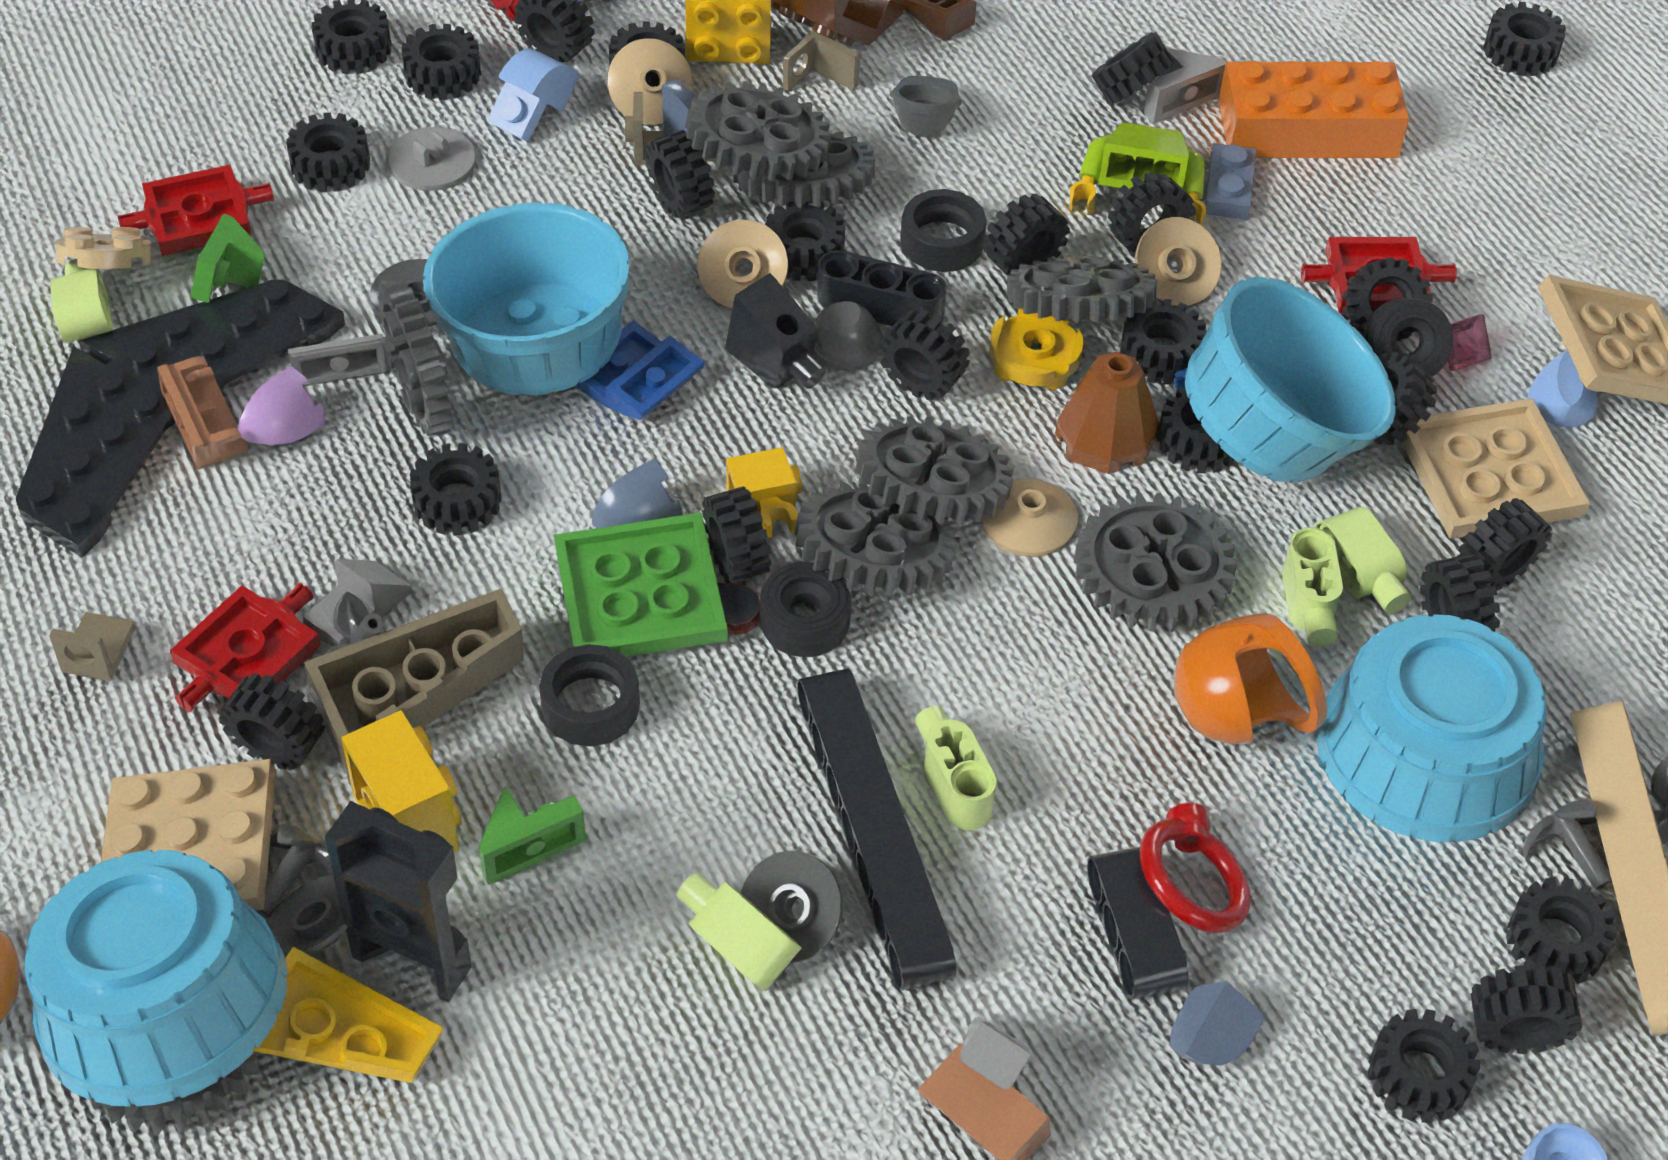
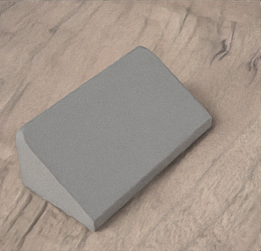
M383 333L288 349L291 366L309 381L305 385L389 371L382 343Z

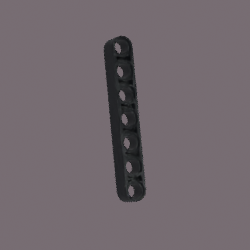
M847 668L798 679L797 692L800 708L897 987L903 991L955 978L957 967L951 940L852 671Z

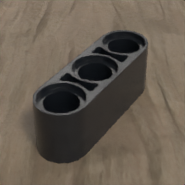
M830 251L819 259L817 300L823 308L837 302H856L867 309L877 323L891 327L904 313L907 314L910 310H916L917 314L921 310L929 311L930 319L937 314L943 317L941 324L943 325L947 285L940 276L846 251Z
M1140 847L1089 856L1087 859V875L1090 889L1128 997L1134 999L1185 989L1188 986V968L1184 951L1169 910L1153 893L1143 874L1140 863Z

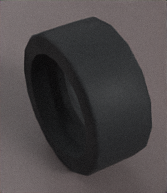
M928 190L914 196L905 205L902 214L900 241L903 252L913 263L928 270L939 272L958 271L972 265L981 256L984 247L983 239L987 224L984 209L974 198L954 190ZM933 222H947L965 229L967 234L957 238L941 239L932 237L922 232L919 228Z
M586 644L568 648L553 657L544 668L539 684L541 709L545 724L555 736L573 745L592 747L611 743L626 734L637 720L640 706L639 681L635 667L624 654L607 646ZM588 678L606 680L616 685L621 693L620 698L613 705L604 710L590 713L574 711L564 706L559 700V694L565 687L575 681Z

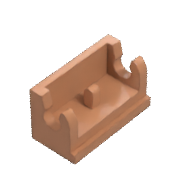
M204 356L192 357L169 366L165 364L157 367L161 392L197 469L248 451L247 443L241 438L238 426L215 380L211 367H207L208 364Z
M960 1043L918 1089L919 1095L938 1108L997 1160H1028L1042 1143L1044 1144L1051 1136L1049 1116L1013 1086L1009 1089H1002L962 1063L960 1051L963 1044Z

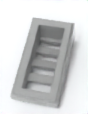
M979 1016L978 1018L974 1017L968 1027L960 1051V1059L962 1063L1000 1088L1009 1089L1032 1053L1029 1052L1030 1048Z

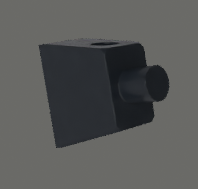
M771 273L735 295L725 349L772 388H780L795 378L805 389H810L817 385L826 373V368L812 356L818 334L816 325Z

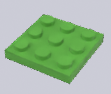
M701 513L554 535L555 550L573 647L586 644L607 646L624 654L625 657L728 641L726 620Z

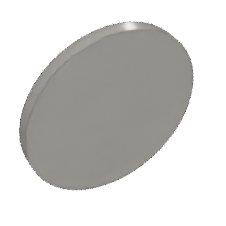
M424 127L410 131L398 138L388 153V166L392 176L401 184L422 191H436L453 187L464 181L472 173L476 164V154L472 142L462 133L444 127Z

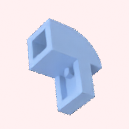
M531 48L521 50L507 62L498 78L505 81V84L487 122L529 142L546 105L562 112L581 73Z

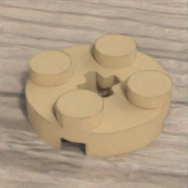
M89 227L64 228V237L55 241V260L59 264L66 265L65 256L77 258V267L132 268V258L141 257L142 265L151 262V242L142 239L140 229L133 227L112 228V234H93V229Z

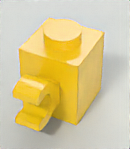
M783 447L726 458V491L744 486L746 490L748 489L751 492V498H754L757 503V512L761 513L763 518L762 526L763 529H766L768 538L772 537V522L777 520L786 522L790 532L795 533L798 518L796 494L802 493V479L798 466L796 464L789 465Z

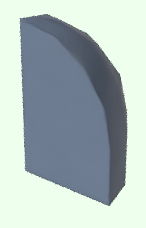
M672 79L662 85L664 137L681 130L687 132L685 125L688 108L691 106V100L698 99L699 97L698 92L684 80Z
M654 458L631 470L607 489L593 511L591 524L596 528L681 516L683 513L680 501L672 502L669 499L661 483L669 477Z
M1227 981L1194 986L1173 1024L1170 1045L1175 1053L1190 1062L1222 1066L1238 1059L1253 1041L1266 1016Z

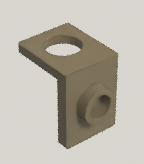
M812 31L783 57V89L790 91L813 70L854 90L859 83L860 54L826 36ZM803 54L800 67L793 73L795 62Z
M634 92L633 116H625V142H634L635 165H648L645 157L648 156L646 147L649 146V142L664 137V131H644L642 92Z
M86 612L76 632L52 629L49 637L61 672L111 681L134 633L135 625L133 620Z

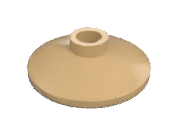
M640 39L627 44L615 55L608 70L607 87L613 104L624 116H633L634 92H642L643 124L659 125L663 124L662 85L672 79H682L693 87V79L688 62L674 46L658 39ZM646 73H656L660 79L659 86H649L645 81Z
M1171 217L1160 220L1145 231L1137 245L1135 263L1138 264V268H1148L1149 273L1156 275L1157 301L1163 303L1164 299H1171V306L1177 307L1180 302L1191 306L1207 298L1215 289L1221 274V255L1213 236L1199 223L1183 217ZM1168 258L1173 259L1177 263L1178 269L1176 273L1169 269L1167 265Z
M734 220L717 227L705 239L698 255V276L704 290L715 302L732 309L734 297L737 293L769 273L783 286L788 273V256L781 239L768 226L753 220ZM743 261H749L753 264L752 272L746 276L737 273V267Z
M1037 479L1013 480L1009 499H1006L1004 508H996L994 517L982 514L981 524L988 538L1001 549L1020 556L1038 557L1055 553L1072 540L1077 530L1078 512L1072 499L1057 486Z

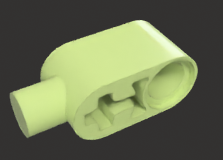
M77 259L69 261L65 266V275L50 280L52 310L59 333L66 344L113 331L110 297L100 269L77 267Z
M1360 506L1315 523L1314 528L1326 532L1334 540L1342 583L1352 597L1360 599L1372 594L1387 614L1397 613L1409 604L1411 595L1402 584L1407 575L1404 557L1393 540L1366 507Z
M1303 528L1295 532L1291 538L1282 571L1290 620L1297 628L1306 632L1308 643L1312 646L1324 647L1333 644L1338 638L1335 614L1342 594L1343 583L1336 546L1332 537L1317 528Z
M941 706L925 708L915 718V723L926 743L924 759L925 776L951 824L963 830L982 828L990 821L992 816L997 782L995 773L975 735L965 723L948 719ZM964 794H973L976 797H969Z
M697 872L689 876L677 892V898L696 914L688 924L742 974L764 991L771 986L802 949L794 939L725 880L717 889L702 874Z

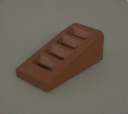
M895 0L905 5V10L943 41L975 24L977 4L975 0Z

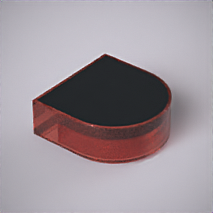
M717 583L728 634L740 635L754 629L760 620V600L758 595L746 586Z

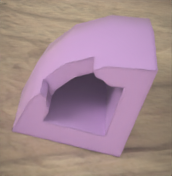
M289 366L261 385L246 404L239 420L238 430L242 436L241 438L258 444H287L305 438L325 425L323 406L321 403L314 406L310 395L303 387V385L309 382L305 376L292 366Z

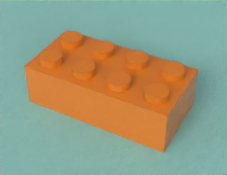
M1244 61L1225 63L1218 102L1226 145L1256 149L1255 158H1399L1409 117L1395 62Z

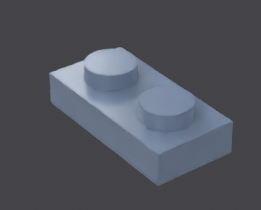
M1213 143L1205 200L1207 215L1248 220L1256 149Z

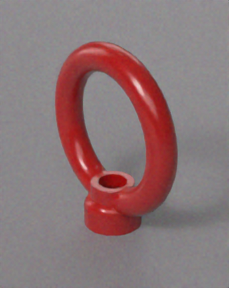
M1182 803L1171 808L1165 820L1156 822L1147 829L1140 843V863L1146 881L1159 901L1181 921L1198 930L1210 933H1226L1239 927L1246 919L1250 910L1251 895L1249 884L1242 867L1231 851L1217 837L1210 833L1208 810L1197 803ZM1174 840L1175 847L1179 851L1184 853L1200 851L1214 864L1224 879L1228 890L1229 902L1224 910L1213 911L1201 907L1177 888L1169 877L1162 860V847L1164 843Z

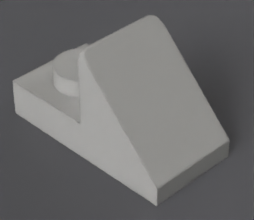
M1168 48L1167 50L1174 59V63L1163 74L1149 83L1144 114L1153 123H1156L1218 98L1226 61L1223 58Z
M337 559L334 565L338 586L302 617L304 624L319 634V639L328 645L349 644L350 639L338 633L334 629L333 622L335 606L345 592L355 595L365 605L369 614L375 613L383 618L412 592V585L376 561Z

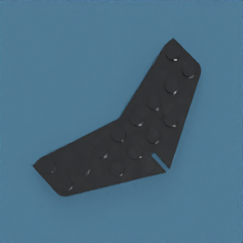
M269 280L213 298L209 303L200 302L80 340L83 351L75 346L72 348L16 496V504L22 520L82 558L100 542L112 524L109 515L165 431L175 423L161 392L157 367L165 364L169 366L192 357L204 356L208 364L207 367H211L218 386L221 387L288 352V349L295 348L301 344L303 346L320 344L331 338L345 325L343 311L288 281Z

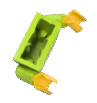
M1120 123L1112 134L1097 137L1089 144L1079 173V178L1082 181L1074 183L1070 188L1071 211L1074 210V205L1077 201L1087 200V215L1095 211L1096 188L1094 184L1117 188L1125 185L1130 189L1133 187L1131 179L1135 176L1144 181V173L1152 172L1157 177L1159 172L1165 174L1168 178L1171 177L1191 196L1194 201L1192 205L1196 208L1197 215L1191 218L1202 225L1207 211L1204 203L1199 200L1203 197L1205 163L1203 157L1186 145L1183 133L1179 131L1132 123Z

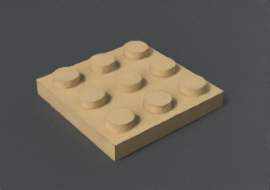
M1548 275L1538 286V289L1547 306V312L1552 317L1563 339L1562 343L1579 373V379L1586 389L1668 405V322L1656 298Z
M1533 398L1431 414L1427 422L1422 419L1418 421L1417 425L1421 428L1415 434L1410 430L1406 432L1408 439L1403 441L1402 444L1449 539L1465 537L1469 532H1474L1477 529L1475 524L1480 519L1485 521L1488 518L1489 511L1493 508L1499 510L1501 503L1505 501L1511 502L1513 498L1522 499L1546 522L1586 515L1590 503Z
M265 759L112 778L101 862L114 857H123V854L153 850V852H157V850H173L183 852L187 856L190 854L201 858L220 870L232 882L238 894L249 906L255 910H263L276 769L271 760Z

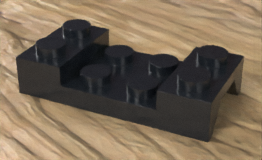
M350 801L325 835L344 924L347 927L346 933L352 958L364 962L392 950L434 970L438 996L449 1003L472 968L468 939L457 928L450 925L446 901L447 893L458 879L453 846L433 831L423 830L420 832L400 823L392 814L381 808L368 809Z

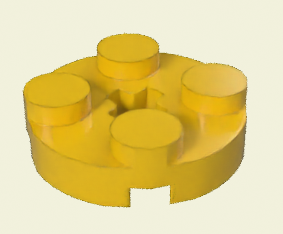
M1018 309L1017 316L1005 320L1004 315L996 321L992 328L989 354L994 363V373L1004 381H1014L1028 386H1044L1052 390L1060 389L1065 386L1067 378L1074 374L1080 365L1083 336L1079 329L1076 334L1075 330L1069 326V321H1055L1053 316L1038 318V313L1024 314L1023 309ZM1033 343L1042 344L1041 350H1035L1029 347H1031Z

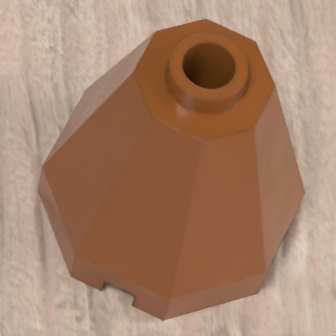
M1119 352L1098 356L1071 393L1057 420L1055 434L1060 443L1062 439L1066 443V453L1072 462L1107 474L1120 471L1121 465L1133 461L1132 467L1145 463L1157 439L1159 421L1144 372L1136 359Z

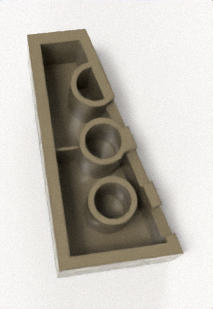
M501 588L304 662L310 695L319 714H322L324 718L323 723L348 778L349 773L341 739L342 736L402 710L412 728L417 726L425 727L524 660L522 628Z

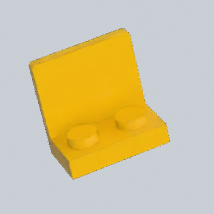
M685 0L686 61L770 64L771 0Z

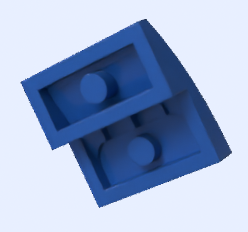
M633 320L622 329L618 345L603 368H599L596 374L584 382H578L575 387L593 400L617 413L642 420L703 369L705 362L669 335L663 341H660Z

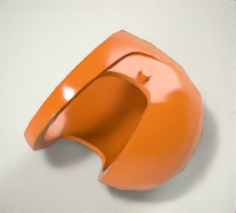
M1268 613L1241 616L1207 628L1184 646L1176 660L1174 674L1175 698L1190 726L1206 738L1232 745L1250 744L1253 741L1252 726H1257L1261 722L1284 721L1296 730L1311 733L1319 729L1326 721L1327 703L1317 670L1307 651L1294 633L1277 616ZM1267 648L1280 651L1298 674L1307 694L1310 706L1309 714L1295 702L1284 687L1274 669Z

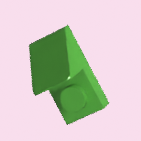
M223 214L197 259L190 298L209 303L217 287L224 289L227 282L247 288L259 284L264 252L232 216Z
M505 787L502 790L479 845L482 874L487 885L586 841L584 811L575 796L573 795L560 802L544 804L534 813L524 817L508 788Z

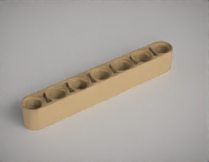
M1623 700L1571 712L1570 716L1590 796L1595 803L1596 819L1643 1005L1652 1035L1655 1037L1668 1034V862Z

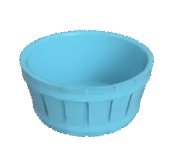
M542 202L513 204L509 207L503 206L478 214L477 217H472L452 229L450 234H446L432 250V256L429 255L423 273V287L433 317L448 338L454 357L460 366L482 385L493 390L497 389L499 392L514 395L549 394L552 391L555 393L576 386L578 382L582 383L591 378L599 371V368H603L613 355L621 336L623 305L629 286L628 251L614 228L607 222H602L601 218L582 209L577 210L575 207L563 204H542Z
M1266 277L1246 278V280L1243 279L1230 288L1225 299L1218 305L1213 321L1199 347L1192 353L1185 375V389L1187 397L1190 398L1191 408L1198 421H1201L1202 427L1216 444L1218 443L1221 446L1220 448L1238 463L1241 462L1249 470L1261 476H1267L1269 479L1285 483L1288 481L1289 483H1299L1315 478L1322 474L1329 466L1354 451L1364 449L1376 438L1386 433L1395 417V396L1391 382L1388 380V374L1380 359L1372 351L1373 349L1354 326L1352 327L1349 324L1350 322L1310 292L1298 286L1294 287L1293 284L1273 278L1267 279Z
M1433 614V616L1420 615L1403 619L1402 622L1397 621L1375 634L1362 646L1353 664L1337 679L1326 699V721L1317 729L1316 733L1319 734L1316 738L1322 765L1326 767L1325 772L1333 786L1341 796L1344 795L1346 797V801L1371 821L1374 819L1378 825L1392 832L1408 837L1410 835L1415 836V839L1431 842H1450V840L1460 842L1487 836L1489 832L1493 834L1505 828L1517 819V814L1521 815L1536 793L1544 763L1543 730L1546 722L1547 705L1538 674L1535 673V668L1521 650L1518 651L1517 646L1497 631H1491V628L1469 619L1462 620L1456 616Z
M145 850L123 854V857H114L89 868V871L86 873L82 872L70 880L59 890L57 895H54L47 902L38 915V922H34L29 934L25 955V976L32 996L35 1034L49 1070L59 1081L62 1080V1084L75 1094L88 1100L93 1098L95 1102L111 1106L130 1107L131 1104H135L138 1107L174 1101L176 1097L180 1096L183 1098L216 1083L217 1079L221 1076L224 1078L254 1053L252 1050L255 1047L258 1048L268 1036L278 1019L277 1013L281 1012L288 983L285 978H288L283 950L280 948L279 942L266 921L242 899L232 882L220 870L201 858L190 854L187 856L183 852L173 850H157V852Z

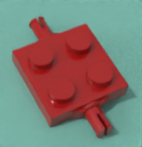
M230 164L142 183L145 195L144 210L117 215L120 227H133L140 230L149 228L150 232L157 237L161 255L164 256L205 247L223 214L232 216L251 237L252 234L247 217L248 206L269 201L273 202L274 196L270 182L243 189V186L235 179Z
M1328 237L1325 248L1328 264L1303 263L1300 273L1302 283L1328 282L1334 291L1338 312L1342 314V308L1346 307V300H1342V295L1344 291L1348 290L1349 285H1346L1350 277L1357 274L1356 270L1371 262L1385 258H1394L1397 261L1404 259L1410 262L1408 266H1417L1423 271L1419 276L1422 280L1428 278L1429 282L1455 283L1457 268H1455L1456 264L1454 263L1429 264L1420 253L1417 237ZM1390 283L1379 284L1371 295V306L1374 312L1388 301L1403 298L1401 291ZM1426 287L1427 294H1431L1429 287Z
M297 583L280 601L260 597L241 585L170 650L173 663L195 677L186 688L175 696L178 705L182 709L186 708L187 712H192L210 693L222 695L229 699L242 679L246 676L250 677L251 674H259L261 678L265 674L273 676L276 684H279L281 680L284 681L321 646L319 634L300 622L295 615L314 598L311 590L306 585L303 587V583Z

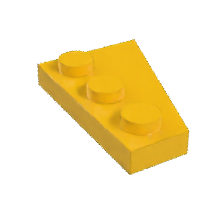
M292 947L285 958L288 978H285L288 983L281 1012L277 1013L278 1019L268 1036L258 1048L255 1047L252 1051L413 1083L439 1042L443 1027L301 950Z

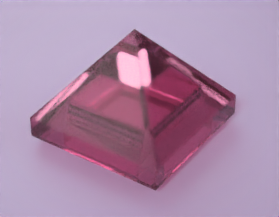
M1478 314L1450 323L1454 342L1452 353L1448 360L1449 371H1456L1492 359L1484 314Z

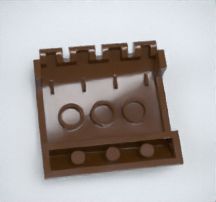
M771 0V8L778 10L779 14L798 23L810 26L813 31L851 47L855 40L870 45L904 13L906 8L905 5L895 0Z

